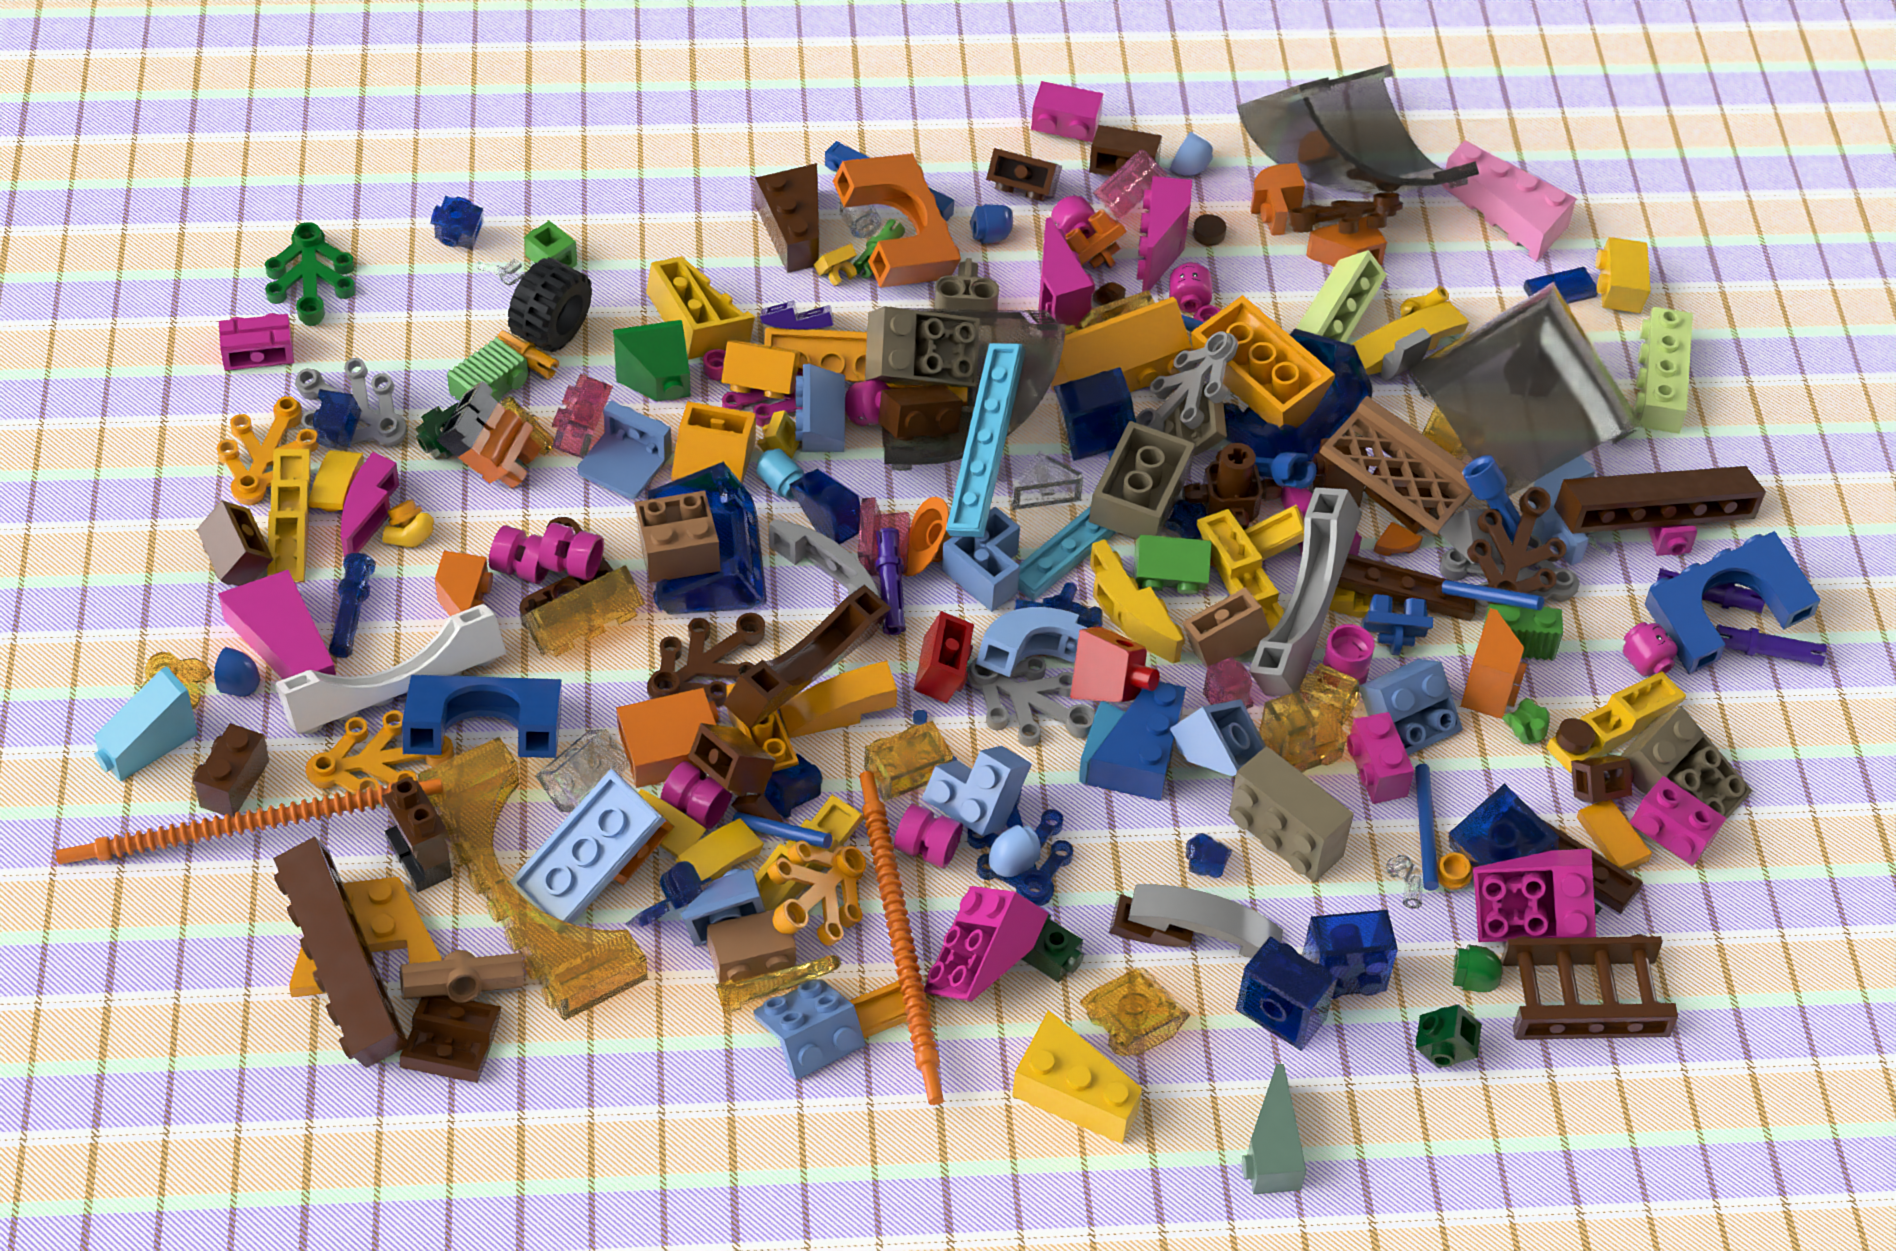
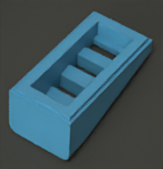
M1101 701L1097 708L1081 756L1079 782L1085 785L1088 783L1091 758L1125 714L1124 711L1104 701Z

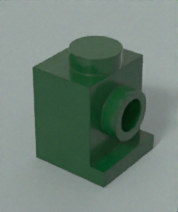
M1048 914L1034 948L1021 960L1059 983L1068 972L1074 973L1082 963L1084 953L1082 952L1083 939L1052 921V915Z

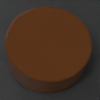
M1205 214L1199 216L1194 221L1193 237L1197 242L1207 246H1214L1220 244L1225 239L1226 223L1219 216Z
M1568 718L1561 722L1555 737L1559 746L1565 751L1572 754H1585L1590 750L1595 740V732L1585 721L1577 718Z

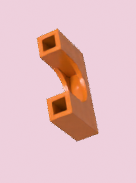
M913 153L842 161L833 179V184L844 208L872 204L887 205L905 214L916 230L917 235L912 237L878 241L868 262L879 287L884 288L938 281L941 277L953 275L961 260L960 251L950 236L947 222L939 212L935 196L930 192L924 179L923 170L918 166Z

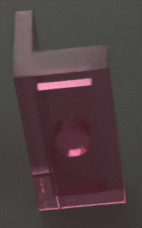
M876 497L862 498L858 559L870 576H879L875 568V562L878 559L876 532L881 531L882 528H895L899 531L900 557L904 560V570L902 571V574H904L908 569L910 515L908 512L881 514Z

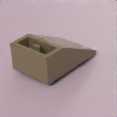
M888 306L868 312L865 381L881 380L887 384L977 387L980 318Z
M1682 706L1656 717L1620 755L1630 759V765L1634 773L1632 783L1645 795L1664 776L1727 819L1753 791Z

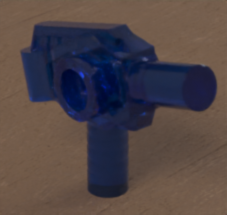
M1070 582L1064 584L1060 595L1043 598L1042 603L1020 599L1015 601L1014 610L1029 607L1061 609L1078 614L1077 624L1084 627H1102L1103 611L1100 607L1087 608L1073 601L1077 592V586Z

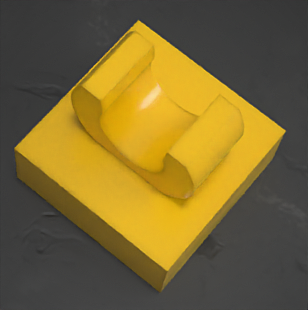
M852 243L822 255L814 264V267L819 276L829 273L831 284L837 286L842 282L838 270H843L849 280L857 275L855 266L850 263L857 256V253Z
M785 410L774 412L770 423L762 427V431L765 434L764 439L757 440V444L763 452L782 449L793 459L799 441H795L796 425Z

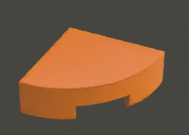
M1391 522L1375 543L1373 552L1384 556L1403 552L1409 554L1421 546L1423 537L1418 534L1415 535L1412 531Z

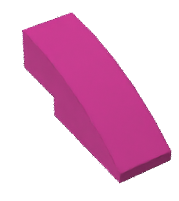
M372 452L361 466L350 486L344 503L341 518V542L344 559L349 562L353 560L390 517L387 512L390 509L389 497L400 486L397 463L375 452Z

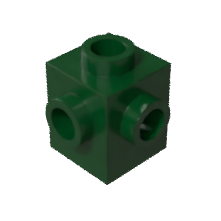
M458 402L444 411L437 406L421 416L424 423L415 428L418 432L416 436L418 444L426 454L431 453L433 458L444 454L446 459L454 455L436 440L448 419L452 417L451 414Z
M1459 1004L1421 1014L1419 1016L1415 1049L1438 1068L1450 1067L1456 1063L1478 1058L1482 1024Z

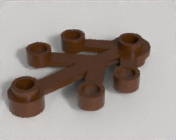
M1382 192L1374 194L1373 201L1335 200L1331 202V206L1308 205L1289 210V224L1293 226L1294 232L1304 233L1312 231L1313 225L1316 223L1339 219V233L1353 234L1359 232V220L1364 214H1367L1368 228L1387 227V217L1395 216L1396 211L1403 209V202L1400 201L1398 193Z
M1531 487L1520 497L1519 507L1522 515L1512 544L1501 524V514L1497 510L1487 509L1478 517V527L1483 532L1490 534L1505 564L1501 575L1491 556L1492 547L1484 539H1477L1468 547L1467 555L1472 562L1479 563L1489 583L1487 587L1528 594L1536 590L1547 592L1556 584V575L1549 568H1542L1533 577L1516 582L1519 570L1545 560L1556 562L1565 555L1567 550L1565 543L1561 539L1551 538L1544 545L1526 551L1536 519L1541 517L1551 506L1550 495L1543 488ZM1528 501L1533 502L1536 505V509L1532 508ZM1485 517L1492 518L1494 525L1488 524ZM1550 545L1557 548L1558 554H1554L1550 550ZM1475 547H1480L1484 552V556L1477 554ZM1540 576L1546 577L1549 584H1543Z
M752 612L742 614L736 621V632L705 653L704 645L705 641L710 637V624L704 618L692 619L688 624L690 644L687 665L676 672L675 661L682 655V643L674 636L663 638L660 642V656L662 657L660 670L653 673L647 682L649 698L655 699L704 688L708 702L714 701L716 706H722L727 698L726 683L714 681L710 684H702L689 681L695 677L735 679L737 682L741 674L752 668L754 664L750 662H742L740 664L718 662L743 645L754 646L762 641L765 636V620L763 617ZM697 628L704 629V631L702 632H696L694 630ZM668 647H674V648H676L675 650H672V651L666 650V648H668ZM714 692H722L723 694H722V695H719V696H716V695H713L712 693H714Z

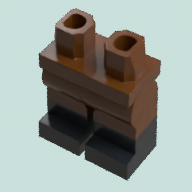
M407 777L391 785V792L382 795L383 803L394 823V827L384 830L385 839L399 863H402V868L418 893L452 878L448 845L444 840L449 837L448 830L418 780L414 781L413 777Z

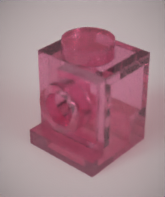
M1232 656L1207 667L1203 695L1211 705L1241 699L1246 709L1253 707L1254 702L1249 696L1252 688V679L1242 663L1236 661Z

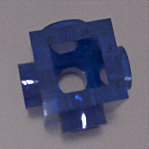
M445 195L442 205H436L431 216L430 224L434 225L435 238L449 247L461 246L473 250L484 222V208L473 205L466 198H452Z

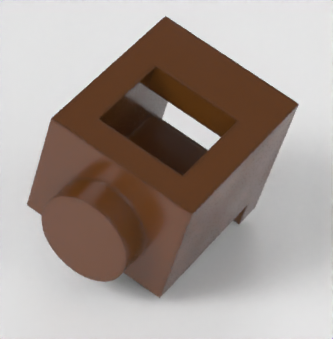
M1609 755L1583 761H1571L1575 798L1597 803L1633 796L1632 782L1634 780V773L1630 765V759Z

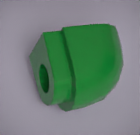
M1468 944L1466 949L1457 948L1453 963V986H1461L1462 990L1474 992H1491L1497 989L1501 983L1503 967L1501 960L1494 951Z

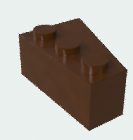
M817 163L755 177V207L786 272L790 273L814 267V264L819 260Z

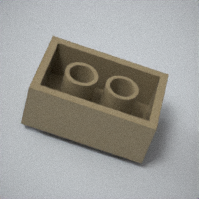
M1129 421L1092 495L1088 522L1138 539L1139 535L1160 536L1191 471L1196 443Z
M1266 746L1236 772L1228 815L1238 827L1248 830L1257 837L1266 849L1276 852L1286 860L1295 872L1305 875L1315 883L1344 856L1354 813Z

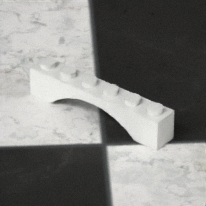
M481 604L449 616L438 634L422 650L390 669L370 675L350 677L327 675L314 670H307L278 681L275 685L289 725L297 734H309L319 731L323 728V724L336 719H350L356 716L360 710L367 707L383 706L392 702L393 697L408 692L411 675L460 676L463 670L474 666L490 665L496 661L497 657L507 653L495 614L486 605Z

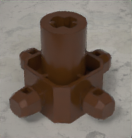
M1232 443L1220 450L1216 455L1215 461H1212L1205 468L1203 484L1197 482L1183 486L1182 497L1183 502L1189 505H1201L1204 503L1207 516L1229 509L1242 529L1245 530L1249 528V522H1253L1259 515L1262 499L1264 501L1279 499L1282 495V486H1279L1274 479L1263 478V481H1260L1258 467L1255 465L1256 455L1253 449L1243 443Z

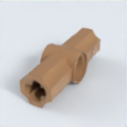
M456 950L447 954L442 961L401 964L399 966L403 1000L448 995L453 1001L465 1003L477 998L481 992L515 989L524 986L521 953L475 957L469 951Z

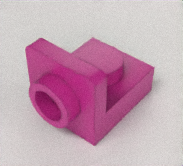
M1687 524L1647 528L1657 556H1677L1691 553L1698 533L1695 526H1687Z

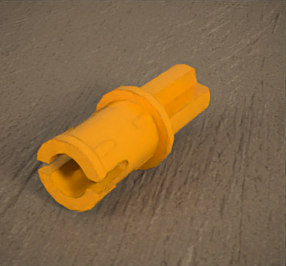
M506 330L500 331L496 336L527 358V367L543 375L544 378L549 380L557 372L551 367L559 368V360L538 350L533 342L526 343Z

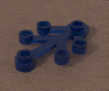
M1022 789L1006 823L1007 829L1015 825L1024 827L1017 807L1021 801ZM1046 810L1041 815L1040 824L1035 830L1040 841V850L1050 836L1057 835L1062 831L1064 818L1057 810ZM1054 820L1057 824L1050 825L1046 821ZM970 828L967 830V843L975 849L985 847L991 849L993 843L999 837V835L991 833L984 835L983 838H975L973 834H976V832ZM1058 840L1052 844L1050 856L1039 870H1037L1034 863L1033 868L1013 877H1003L996 874L992 869H984L982 866L989 864V854H983L977 859L976 873L981 879L992 880L997 878L1016 888L1018 894L1040 907L1049 903L1053 898L1054 884L1052 878L1061 866H1067L1071 863L1074 849L1068 841ZM1065 851L1067 855L1060 856L1056 852ZM1030 889H1038L1040 892H1033Z

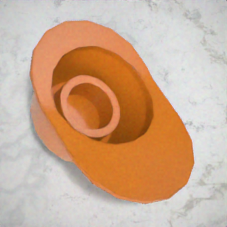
M937 496L928 498L917 509L910 530L900 550V557L904 560L903 575L907 577L915 576L924 571L931 562L943 560L944 542L953 537L946 531L950 513L944 499Z

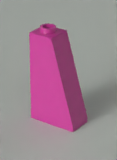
M289 570L218 593L222 616L225 622L283 680L307 670H314L327 675H336L334 663Z

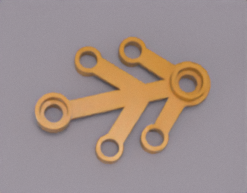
M291 396L281 397L274 405L275 420L262 445H260L253 433L251 418L248 415L237 414L231 418L230 427L232 434L240 439L253 460L249 471H247L239 459L240 453L237 442L226 439L217 445L219 460L226 463L234 476L230 485L231 493L243 505H255L262 501L267 487L271 486L273 471L267 473L265 471L268 466L273 465V449H310L311 452H314L319 447L318 434L312 429L301 430L296 436L297 440L278 447L287 428L298 426L303 416L300 402Z
M392 710L384 714L382 718L383 727L360 754L346 757L356 743L365 741L369 735L367 722L363 718L353 717L345 723L344 736L329 752L315 754L307 761L305 766L306 776L316 787L323 789L338 785L353 794H356L357 789H361L363 792L368 787L378 790L379 783L376 779L388 785L407 777H413L414 781L417 780V776L413 771L402 770L398 772L388 767V765L424 759L428 765L435 768L449 765L454 758L453 743L445 735L441 755L403 754V747L384 750L396 736L402 734L403 713ZM393 721L400 722L397 725H389V723ZM355 728H361V729H362V730L359 731V732H352V731H351V730H353V729H355ZM361 770L375 778L364 777L358 779L349 772Z
M800 840L788 849L789 860L779 858L768 867V875L777 885H783L787 881L792 880L811 887L797 900L788 899L779 905L774 911L773 925L782 934H795L808 924V911L822 900L824 923L817 928V936L824 945L832 946L843 938L844 931L842 926L851 928L863 918V913L858 903L856 881L862 877L866 869V859L862 852L854 846H841L833 852L812 847L808 842ZM813 862L831 869L827 873H822L803 866ZM841 881L844 904L838 908L836 885Z

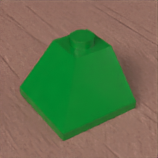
M682 320L613 330L616 382L656 402L691 397L690 370Z

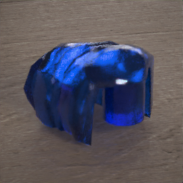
M1183 499L1177 500L1174 504L1173 512L1170 518L1167 519L1164 527L1177 532L1185 539L1198 540L1202 538L1197 527V520L1207 516L1204 504L1201 502L1189 503Z
M1199 833L1186 842L1185 856L1189 860L1188 871L1199 876L1222 877L1233 850L1225 844L1214 840L1212 836Z

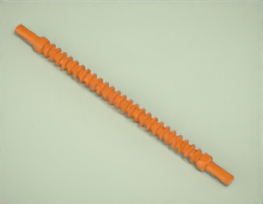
M864 771L859 775L865 802L862 807V813L866 821L865 827L868 829L867 836L870 838L869 845L872 847L871 854L874 856L873 864L876 865L875 873L879 883L878 888L882 893L880 898L884 902L882 908L886 911L884 917L887 920L886 927L889 929L888 936L891 938L890 946L894 948L892 955L895 957L894 964L898 967L896 974L899 976L898 983L902 986L900 988V993L903 995L902 1002L906 1005L904 1008V1012L908 1015L906 1022L909 1024L908 1031L912 1034L910 1040L914 1044L912 1050L915 1053L916 1068L922 1071L928 1104L935 1106L944 1102L937 1069L940 1065V1057L938 1051L935 1050L937 1044L933 1040L935 1037L934 1032L931 1031L933 1026L929 1021L930 1013L927 1011L926 994L923 992L924 985L921 983L922 975L919 973L920 966L917 964L918 956L915 954L916 947L913 945L914 938L911 936L910 919L907 917L908 910L905 908L906 901L903 899L902 882L899 880L900 873L897 871L898 864L895 862L896 855L893 853L894 846L891 844L892 837L889 835L890 828L887 826L888 819L886 818L885 804L879 800L874 773L872 771Z
M442 778L419 782L427 796L444 793ZM396 782L389 783L388 788L379 785L378 790L368 787L367 792L357 789L356 794L346 791L343 797H340L339 793H335L332 799H329L328 795H324L321 801L314 797L310 803L303 799L300 805H296V802L292 801L289 807H285V804L281 803L278 809L270 805L267 811L259 807L256 813L248 809L246 814L242 815L237 811L235 817H231L226 813L224 819H220L216 815L213 817V821H209L205 817L202 819V823L192 820L191 825L181 822L180 827L170 824L169 829L159 826L158 831H153L152 828H148L145 834L141 830H137L136 835L132 836L130 832H126L123 838L119 834H115L114 839L111 840L108 836L98 837L94 843L57 849L56 858L59 865L98 858L99 861L111 860L114 854L121 858L124 852H128L132 856L135 850H139L143 854L145 848H150L154 852L157 846L166 849L168 844L177 847L179 842H183L184 845H188L190 840L199 843L202 837L210 841L213 835L221 839L224 833L232 837L235 831L243 835L246 829H249L251 833H254L257 827L265 831L267 825H271L275 829L278 823H282L286 827L289 821H293L297 825L300 819H304L308 823L311 817H315L319 821L322 815L331 818L332 813L342 816L343 811L353 814L354 809L364 812L365 807L375 810L376 805H381L382 808H386L382 795L391 792V785Z

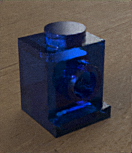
M319 389L318 397L322 403L320 409H316L313 416V427L318 434L316 442L327 448H336V446L350 448L362 410L353 394Z
M798 753L796 757L799 765L773 772L764 791V796L783 818L791 816V809L821 796L823 778L819 768Z

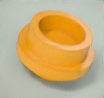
M413 499L404 501L387 511L390 516L388 523L390 526L397 524L399 528H405L423 510L420 505L416 506Z
M1457 852L1448 853L1437 861L1438 882L1443 887L1459 890L1468 886L1472 881L1473 866L1463 854Z

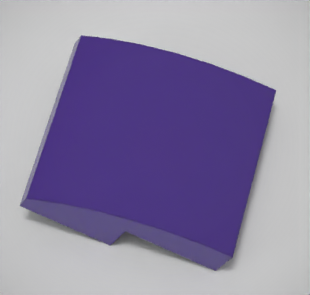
M795 300L762 308L760 313L761 323L784 329H816L834 324L831 304L798 313Z

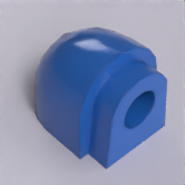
M985 204L984 206H976L970 219L973 239L980 240L981 244L999 243L1006 239L1013 229L1012 209L1005 205Z
M230 647L222 649L214 670L217 690L220 693L239 697L251 695L259 686L261 680L256 663L242 651Z

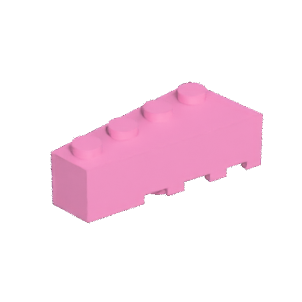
M1465 140L1448 157L1442 186L1471 210L1477 208L1485 216L1484 220L1492 227L1498 225L1507 232V239L1516 246L1521 244L1528 249V256L1536 262L1569 227L1577 199Z

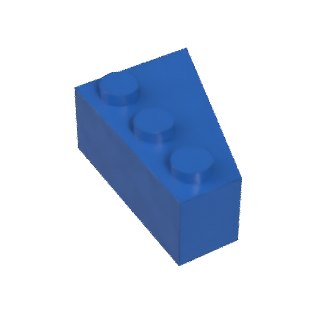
M1159 681L1154 691L1142 689L1091 758L1088 777L1089 786L1161 801L1175 744V737L1170 728L1181 720L1186 687Z

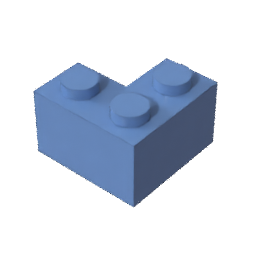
M995 506L989 511L984 537L953 536L944 542L942 571L991 612L1018 593L1020 566L1012 558L1018 554L1020 526Z
M1001 745L981 750L972 769L958 760L936 765L922 800L953 819L962 822L963 825L981 836L1004 830L1032 763Z

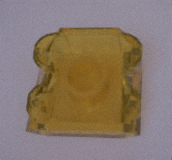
M1135 968L1090 991L1079 1001L1087 1010L1086 1015L1090 1021L1097 1026H1103L1109 1033L1108 1046L1114 1054L1119 1056H1129L1132 1054L1138 1056L1175 1036L1191 1015L1145 968Z

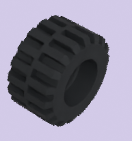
M554 258L540 259L538 263L533 264L524 274L513 293L508 309V327H510V331L528 342H533L535 346L547 352L550 351L552 353L562 349L574 338L587 316L592 297L591 280L585 274Z

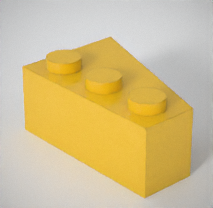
M680 256L651 262L646 293L664 322L682 320L688 360L704 357L708 351L713 349L726 351L727 341L737 340L750 343L755 316L749 311L745 313L740 311L732 304L733 298L727 293L721 295L710 286L711 280L685 258Z
M1048 1010L1015 1071L1012 1097L1123 1144L1139 1112L1143 1088Z

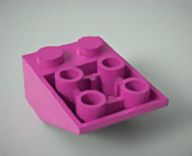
M1152 176L1151 190L1144 189L1143 209H1148V213H1141L1140 233H1146V237L1140 236L1138 256L1144 257V260H1138L1136 280H1143L1142 294H1147L1184 251L1191 206L1192 180Z
M1048 217L1045 221L1037 320L1052 343L1056 338L1089 327V319L1093 314L1091 301L1092 294L1095 293V284L1092 276L1086 274L1083 270L1078 254L1068 246L1063 230L1058 229L1051 217Z
M1592 849L1552 850L1473 868L1478 943L1506 942L1507 939H1515L1520 936L1532 938L1596 937Z
M970 886L960 902V909L952 927L944 937V945L939 956L928 972V980L923 990L924 993L972 1002L1034 948L1049 913L1017 892Z

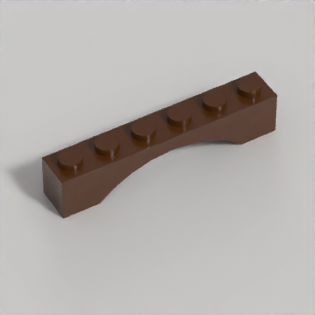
M864 584L846 597L829 616L794 647L773 660H761L743 673L723 705L749 729H752L873 637L891 610V607Z

